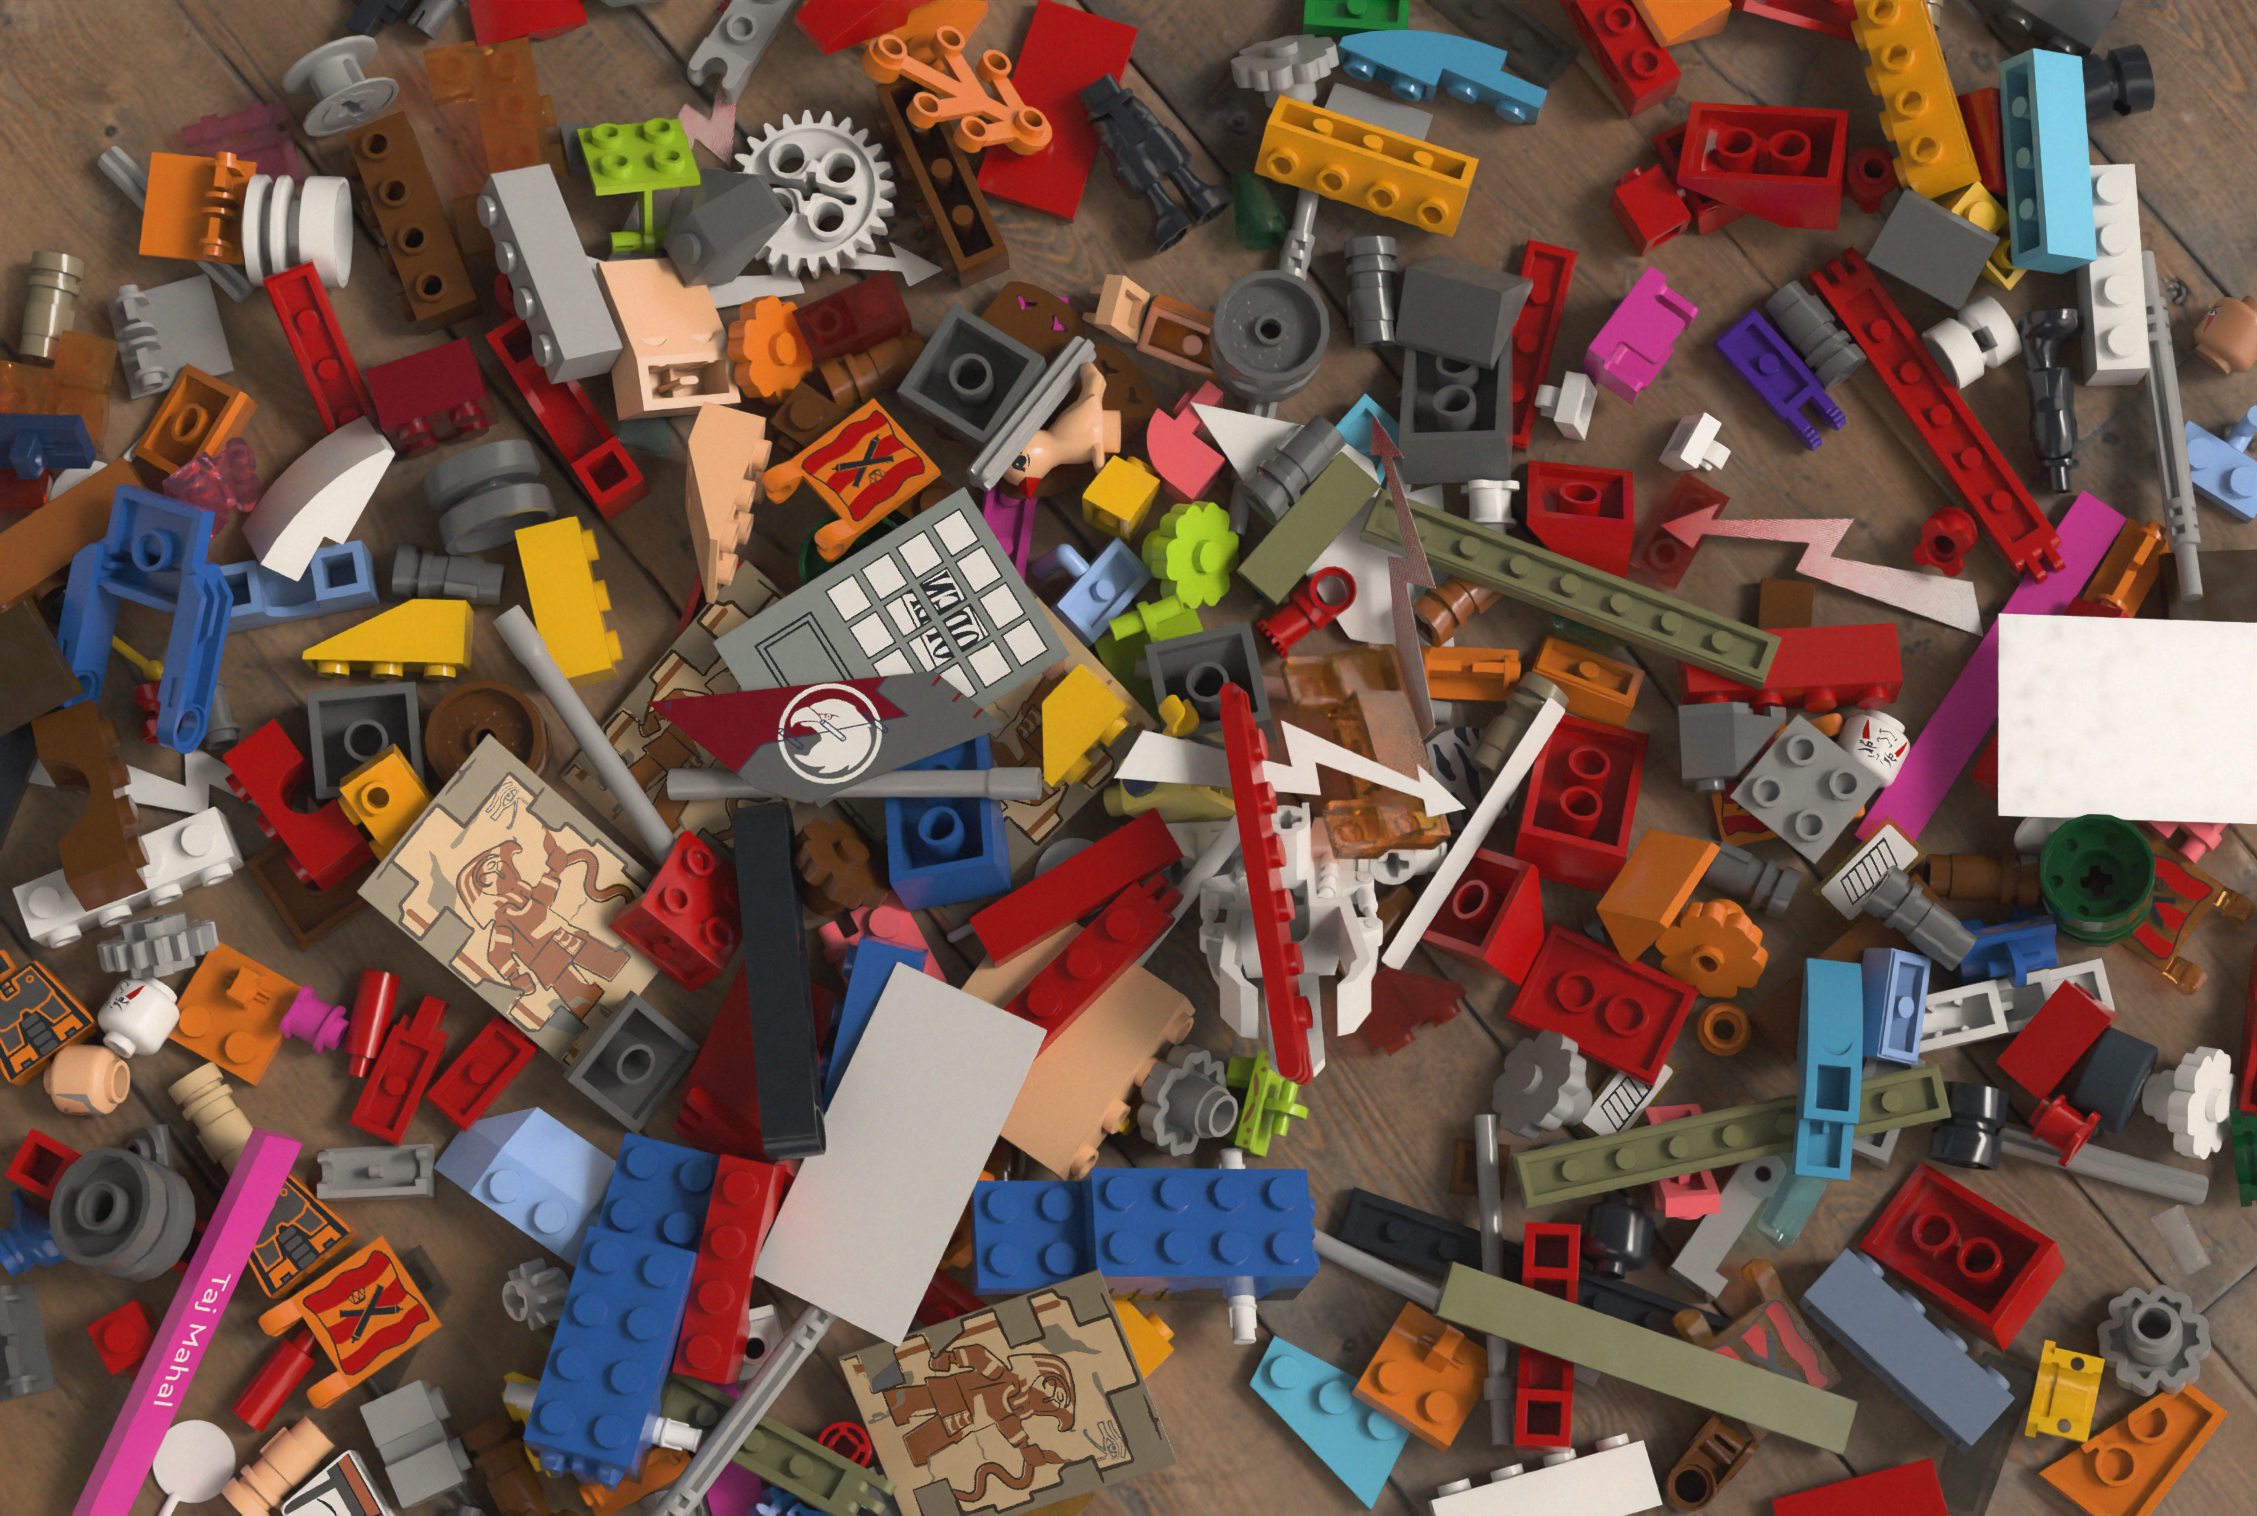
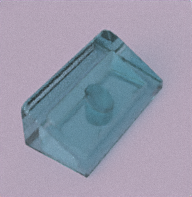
M1792 1162L1756 1226L1758 1231L1781 1251L1794 1246L1830 1182L1827 1179L1791 1176Z

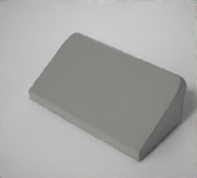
M1336 82L1324 108L1424 142L1433 119V114Z

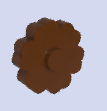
M813 819L810 824L802 828L793 842V846L798 852L793 861L798 869L801 870L803 876L802 902L811 911L820 916L833 917L838 912L844 911L847 908L857 909L860 904L875 910L880 904L886 902L894 890L890 884L889 860L886 851L881 846L868 842L866 835L856 827L848 826L840 820H833L828 825L819 819Z

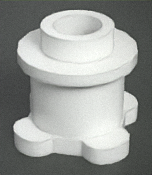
M1480 479L1470 480L1468 485H1462L1461 495L1469 496V519L1467 520L1506 535V529L1517 526V520L1511 518L1512 492L1519 491V482L1513 480L1489 481Z

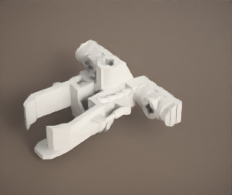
M1302 803V808L1290 805L1277 806V813L1271 814L1274 835H1280L1286 853V866L1280 868L1282 886L1290 890L1295 907V920L1288 921L1291 941H1296L1299 944L1304 962V973L1297 975L1300 995L1308 998L1313 1016V1028L1306 1030L1313 1077L1325 1067L1319 976L1335 975L1340 958L1346 977L1337 985V1037L1354 1033L1371 1012V981L1376 972L1378 946L1383 943V922L1376 915L1378 904L1374 892V878L1383 884L1396 885L1404 883L1413 875H1428V872H1437L1447 857L1444 814L1427 817L1426 813L1329 818L1314 817L1312 827L1309 803ZM1229 821L1165 823L1184 855L1180 860L1158 872L1169 881L1165 891L1168 892L1170 889L1179 886ZM1240 842L1213 877L1203 879L1200 882V915L1203 919V925L1199 929L1200 950L1207 954V962L1212 977L1220 987V1017L1241 1037L1259 1040L1258 988L1244 979L1241 972L1243 963L1247 978H1263ZM1153 876L1141 882L1142 886H1144ZM1358 903L1360 911L1366 917H1357L1353 904ZM1219 909L1228 910L1226 922L1214 923L1218 917ZM1265 993L1269 1067L1278 1076L1284 1078L1280 1075L1277 1067Z

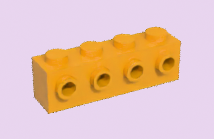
M1853 0L1859 19L1851 21V27L1860 50L1868 49L1872 64L1865 67V73L1874 96L1876 97L1881 94L1883 96L1886 110L1878 113L1888 142L1890 143L1895 140L1897 142L1901 156L1893 159V165L1902 188L1911 186L1916 193L1927 199H1932L1981 181L1980 172L1926 0Z
M1280 94L1265 128L1254 173L1269 177L1281 184H1290L1318 193L1329 200H1339L1369 210L1378 216L1391 217L1418 226L1430 233H1439L1453 238L1465 207L1479 159Z
M393 743L340 779L339 790L343 795L337 801L355 826L362 821L375 838L369 842V845L378 860L382 862L429 806L434 797L396 744Z

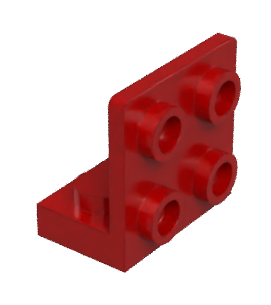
M686 830L677 837L645 893L617 911L608 927L691 993L725 970L743 938L737 870L693 833Z

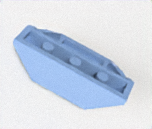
M539 1107L478 1120L466 1133L460 1129L433 1168L576 1268L588 1226L597 1227L616 1161Z

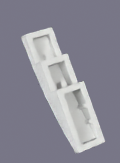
M2102 958L2053 970L2045 969L2028 973L2027 984L2024 987L2013 988L2008 978L1998 981L1994 979L1927 995L1919 1054L2019 1034L2066 979L2073 984L2075 982L2080 984L2110 1010L2115 1012Z

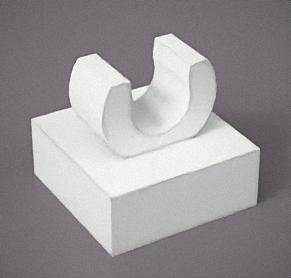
M1566 371L1562 389L1549 385H1539L1534 405L1541 408L1540 414L1542 416L1554 418L1555 424L1564 437L1585 441L1597 390L1587 374Z
M1705 412L1683 416L1658 461L1674 472L1697 469V467L1709 472L1712 466L1717 470H1721L1731 453L1728 448L1713 440L1722 423Z

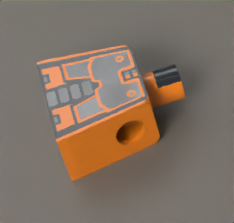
M0 950V1067L8 1082L22 1088L45 1072L47 1065L54 1061L55 1056L63 1047L72 1044L83 1045L101 1032L102 1029L98 1024V1017L47 966L35 960L19 970L6 950Z
M289 1173L248 1262L268 1297L280 1301L356 1240L360 1233L330 1205L318 1200L317 1194L304 1182Z

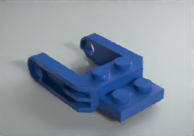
M117 484L106 537L98 543L88 544L73 555L56 639L76 678L79 677L78 681L84 692L54 709L62 710L91 698L95 705H97L103 689L121 597L167 613L175 612L157 701L161 702L157 720L156 736L159 746L182 754H188L199 746L208 726L234 596L219 565L206 560L215 517L214 511L131 484ZM183 717V721H182L181 727H180L179 731L177 732L179 722H180L181 718Z

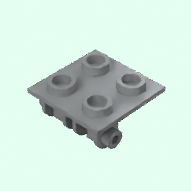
M208 273L139 292L138 286L135 284L125 285L117 289L118 297L116 299L106 301L132 400L171 390L186 363L213 377L235 372Z
M1797 714L1731 794L1730 798L1815 865L1883 781Z

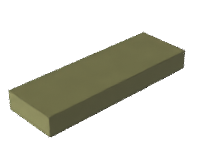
M1340 451L1235 572L1274 606L1278 605L1381 485L1344 452Z

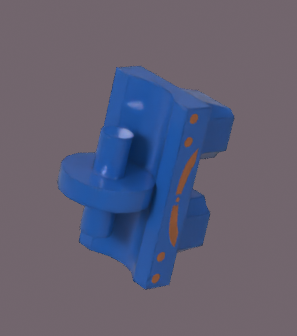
M2032 908L2012 911L2010 916L2006 918L2005 924L1987 927L1986 923L1979 918L1961 922L1963 927L1977 937L1969 953L1958 964L1959 977L1963 985L2007 976L2011 986L2019 988L2026 986L2027 972L2058 966L2055 947L2057 928L2052 914L2038 917Z

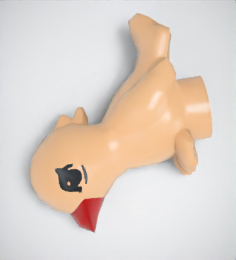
M1086 361L1080 365L1082 391L1078 400L1067 407L1048 430L1039 429L1002 475L1008 482L1016 485L1020 494L1030 501L1041 479L1059 464H1080L1093 461V466L1098 475L1106 465L1105 453H1120L1121 413L1120 410H1103L1102 398L1106 388V381L1104 376L1091 362Z

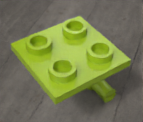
M654 118L642 123L623 125L604 123L593 128L577 129L578 142L595 195L637 192L640 219L639 230L609 232L611 253L642 250L643 255L655 254V249L664 248L663 241L667 227L653 228L652 190L700 185V174L681 120Z
M1178 593L1148 605L1147 601L1136 604L1137 610L1108 620L1112 634L1097 639L1094 642L1102 665L1160 726L1161 722L1152 681L1133 678V668L1136 657L1147 659L1144 645L1204 631L1195 609L1184 608Z

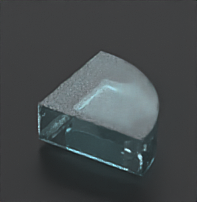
M664 417L623 420L618 440L623 447L670 458L671 435Z

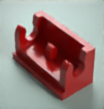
M2066 979L1995 1063L2042 1102L2045 1097L2051 1098L2097 1044L2105 1030L2111 1027L2120 1016L2113 1010H2110L2077 982L2073 984Z

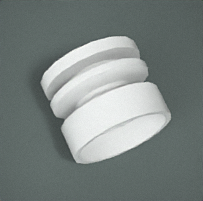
M253 175L247 187L241 219L242 249L249 281L254 286H264L262 282L263 277L297 265V263L313 259L324 288H344L348 282L351 270L354 235L352 198L346 178L309 176L305 181L301 199H298L293 179L289 175L279 176L275 186L269 175Z

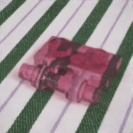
M262 101L246 105V111L220 118L217 113L201 117V123L182 127L184 140L188 148L204 143L207 144L208 152L193 156L215 158L216 152H230L237 155L236 160L256 162V174L269 175L274 186L277 178L281 175H289L293 179L295 187L305 184L294 137L290 130L271 135L270 126L289 121L284 101L265 106ZM252 131L254 140L226 147L225 138Z
M240 437L229 439L226 443V450L214 458L204 451L162 481L165 496L214 511L215 517L210 536L211 540L222 531L225 524L230 522L228 510L231 507L237 505L239 510L250 512L258 504L257 499L260 497L261 489L259 478L254 474L256 469L254 452L247 446V442Z

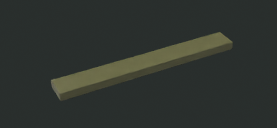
M1380 488L1361 530L1360 540L1408 558L1391 492ZM1406 498L1430 567L1762 690L1781 642V637Z
M1939 1063L1861 1080L1859 1124L1854 1125L1853 1138L1950 1118L1951 1113ZM1797 1094L1511 1155L1523 1210L1793 1152Z
M1448 1262L1432 1313L1433 1316L1834 1454L1843 1455L1858 1406L1857 1401L1456 1262Z

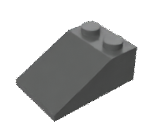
M1512 330L1493 370L1405 347L1398 438L1399 450L1404 457L1401 458L1405 484L1460 483L1480 479L1489 481L1511 480L1513 448Z

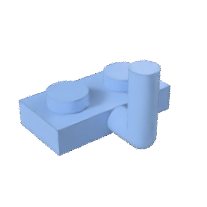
M2257 405L2251 407L2240 418L2225 442L2188 420L2184 425L2193 490L2244 522H2251L2257 514V461L2243 452L2257 432Z
M1118 536L1109 541L1089 564L1072 546L1060 544L1036 559L1031 566L1032 573L1038 579H1046L1062 568L1074 579L1071 585L1049 609L1085 647L1090 646L1109 626L1108 620L1115 619L1153 576L1150 569L1145 566Z

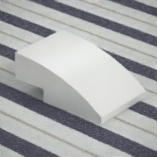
M364 415L337 429L316 443L273 483L258 502L241 529L261 565L298 582L324 536L342 545L344 544L395 455L394 450L373 419Z

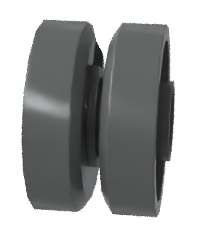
M1280 270L1255 271L1235 280L1219 299L1208 338L1210 363L1219 381L1235 395L1257 403L1282 402L1301 393L1316 377L1330 335L1328 310L1319 293L1301 277ZM1261 333H1269L1276 338L1267 339Z
M510 439L474 447L444 460L424 474L421 484L430 508L436 512L444 513L439 519L437 528L445 551L449 554L465 556L505 547L517 542L515 530L552 522L555 519L557 510L549 488L544 484L533 483L539 476L541 467L533 445L528 440Z
M103 1147L87 1152L71 1164L56 1185L49 1209L50 1232L58 1250L78 1265L100 1270L104 1274L133 1282L157 1278L175 1265L190 1243L196 1221L195 1198L184 1177L171 1167L156 1161L146 1160L144 1157L130 1151L112 1147Z

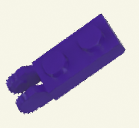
M1752 309L1714 341L1712 345L1714 350L1780 423L1785 422L1794 437L1811 452L1821 446L1823 441L1817 430L1798 411L1808 401H1810L1814 411L1824 423L1833 430L1837 431L1847 424L1843 412L1822 390L1824 385L1756 310Z

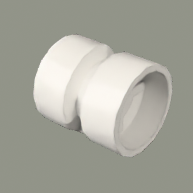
M1984 295L1958 312V321L1946 318L1921 334V342L1956 391L1982 377L1985 365L1995 369L2022 352L2020 337L2012 320L2002 306L1988 295Z

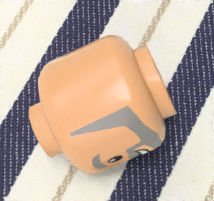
M72 1044L63 1047L55 1056L54 1061L47 1065L43 1082L45 1091L51 1094L52 1101L59 1111L69 1115L104 1116L110 1114L119 1103L126 1099L130 1087V1071L127 1063L121 1060L120 1056L107 1046Z

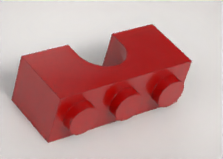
M272 719L222 756V759L233 772L225 778L226 782L243 804L251 799L255 801L263 812L255 818L256 822L273 844H276L281 839L284 840L293 852L285 860L304 885L313 879L325 893L375 856L369 842L349 820L335 799L313 813L299 814L293 812L294 796L304 783L314 777V770L275 719Z

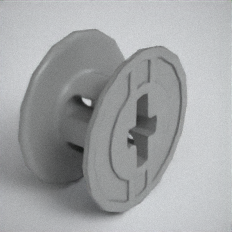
M359 35L327 43L298 60L284 74L281 84L286 93L297 96L316 94L319 103L306 115L303 127L308 135L316 137L330 136L353 129L384 111L396 99L400 88L395 79L387 77L366 79L361 71L373 60L377 52L378 46L374 38Z

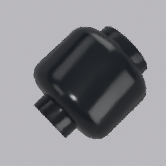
M1605 1195L1602 1198V1202L1594 1203L1588 1207L1580 1236V1255L1587 1262L1594 1265V1274L1608 1279L1622 1280L1625 1279L1626 1272L1641 1270L1645 1267L1649 1258L1655 1222L1644 1211L1645 1205L1642 1202L1620 1195Z

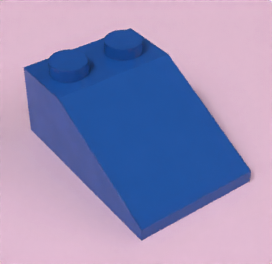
M984 734L895 770H988L994 767L989 734ZM885 797L890 884L907 911L1012 892L1009 848L1000 800H992L987 797Z

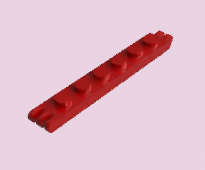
M1851 246L1842 252L1845 262L1852 270L1849 273L1845 271L1836 258H1832L1825 263V268L1834 281L1829 284L1819 269H1815L1807 274L1812 287L1831 314L1836 318L1841 328L1851 337L1850 341L1857 344L1867 356L1865 361L2011 569L2016 574L2025 569L2036 585H2040L2048 580L2045 570L2038 562L2041 558H2043L2050 570L2055 574L2065 569V563L2056 551L2062 545L2059 535L1857 250Z
M1228 682L1222 685L1219 691L1221 703L1220 718L1277 1067L1281 1076L1299 1086H1305L1312 1081L1314 1075L1306 1031L1313 1028V1016L1308 998L1300 995L1297 975L1304 973V962L1299 944L1296 941H1291L1288 921L1295 920V907L1290 890L1282 886L1280 868L1286 866V853L1280 835H1274L1271 814L1277 813V799L1272 783L1270 781L1265 782L1262 761H1267L1269 758L1268 745L1263 730L1261 728L1256 729L1255 719L1251 714L1248 694L1236 683Z
M1161 873L1153 876L1144 886L1138 881L1129 885L1003 1008V1010L1047 1030L1035 1059L1174 924L1176 918L1171 912L1181 903L1184 895L1174 887L1157 900L1156 898L1169 884V881Z
M694 1087L691 1089L687 1101L683 1104L680 1114L673 1123V1130L680 1137L702 1152L718 1156L736 1153L768 1161L764 1150L762 1133L759 1129L705 1088ZM798 1159L776 1162L787 1165L777 1209L778 1212H780L802 1165V1162ZM937 1267L914 1317L929 1327L989 1306Z

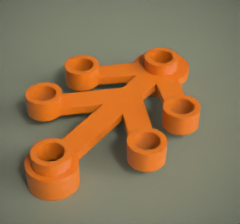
M939 27L929 43L931 52L942 61L952 78L908 56L907 47L904 42L893 35L885 34L873 39L863 53L861 66L865 73L875 81L886 84L892 83L901 74L946 97L947 99L939 100L928 92L917 93L906 109L907 117L914 125L924 129L933 127L936 122L963 118L954 131L953 137L956 144L967 152L975 153L984 146L1005 143L1012 151L1018 154L1032 155L1036 151L1044 149L1052 138V129L1045 116L1039 110L1025 106L1007 78L1012 68L1008 57L997 50H987L975 68L978 77L990 85L999 101L997 102L987 96L960 53L965 46V39L953 27ZM981 115L994 123L986 125L984 121L974 116Z

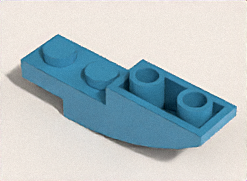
M1419 30L1371 31L1343 36L1338 46L1339 64L1343 65V70L1356 79L1362 81H1371L1372 78L1390 85L1391 90L1399 97L1414 102L1419 101L1421 98L1432 103L1438 87L1441 85L1446 87L1447 92L1455 99L1470 104L1476 101L1495 108V113L1501 118L1516 124H1522L1524 121L1533 125L1536 124L1548 91L1503 72L1507 51L1455 35Z
M1805 958L1796 1056V1068L1800 1069L1791 1176L1836 1181L1850 1180L1854 1125L1859 1124L1863 1054L1861 964L1812 958Z

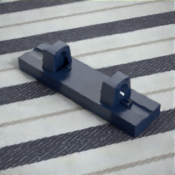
M0 414V468H15L18 479L37 480L45 468H91L97 454L81 415Z

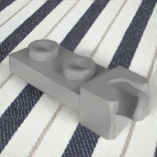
M732 0L709 37L704 38L688 64L687 76L691 84L696 87L701 86L709 75L714 73L725 75L722 81V87L725 91L724 101L728 105L734 104L751 80V73L799 0Z

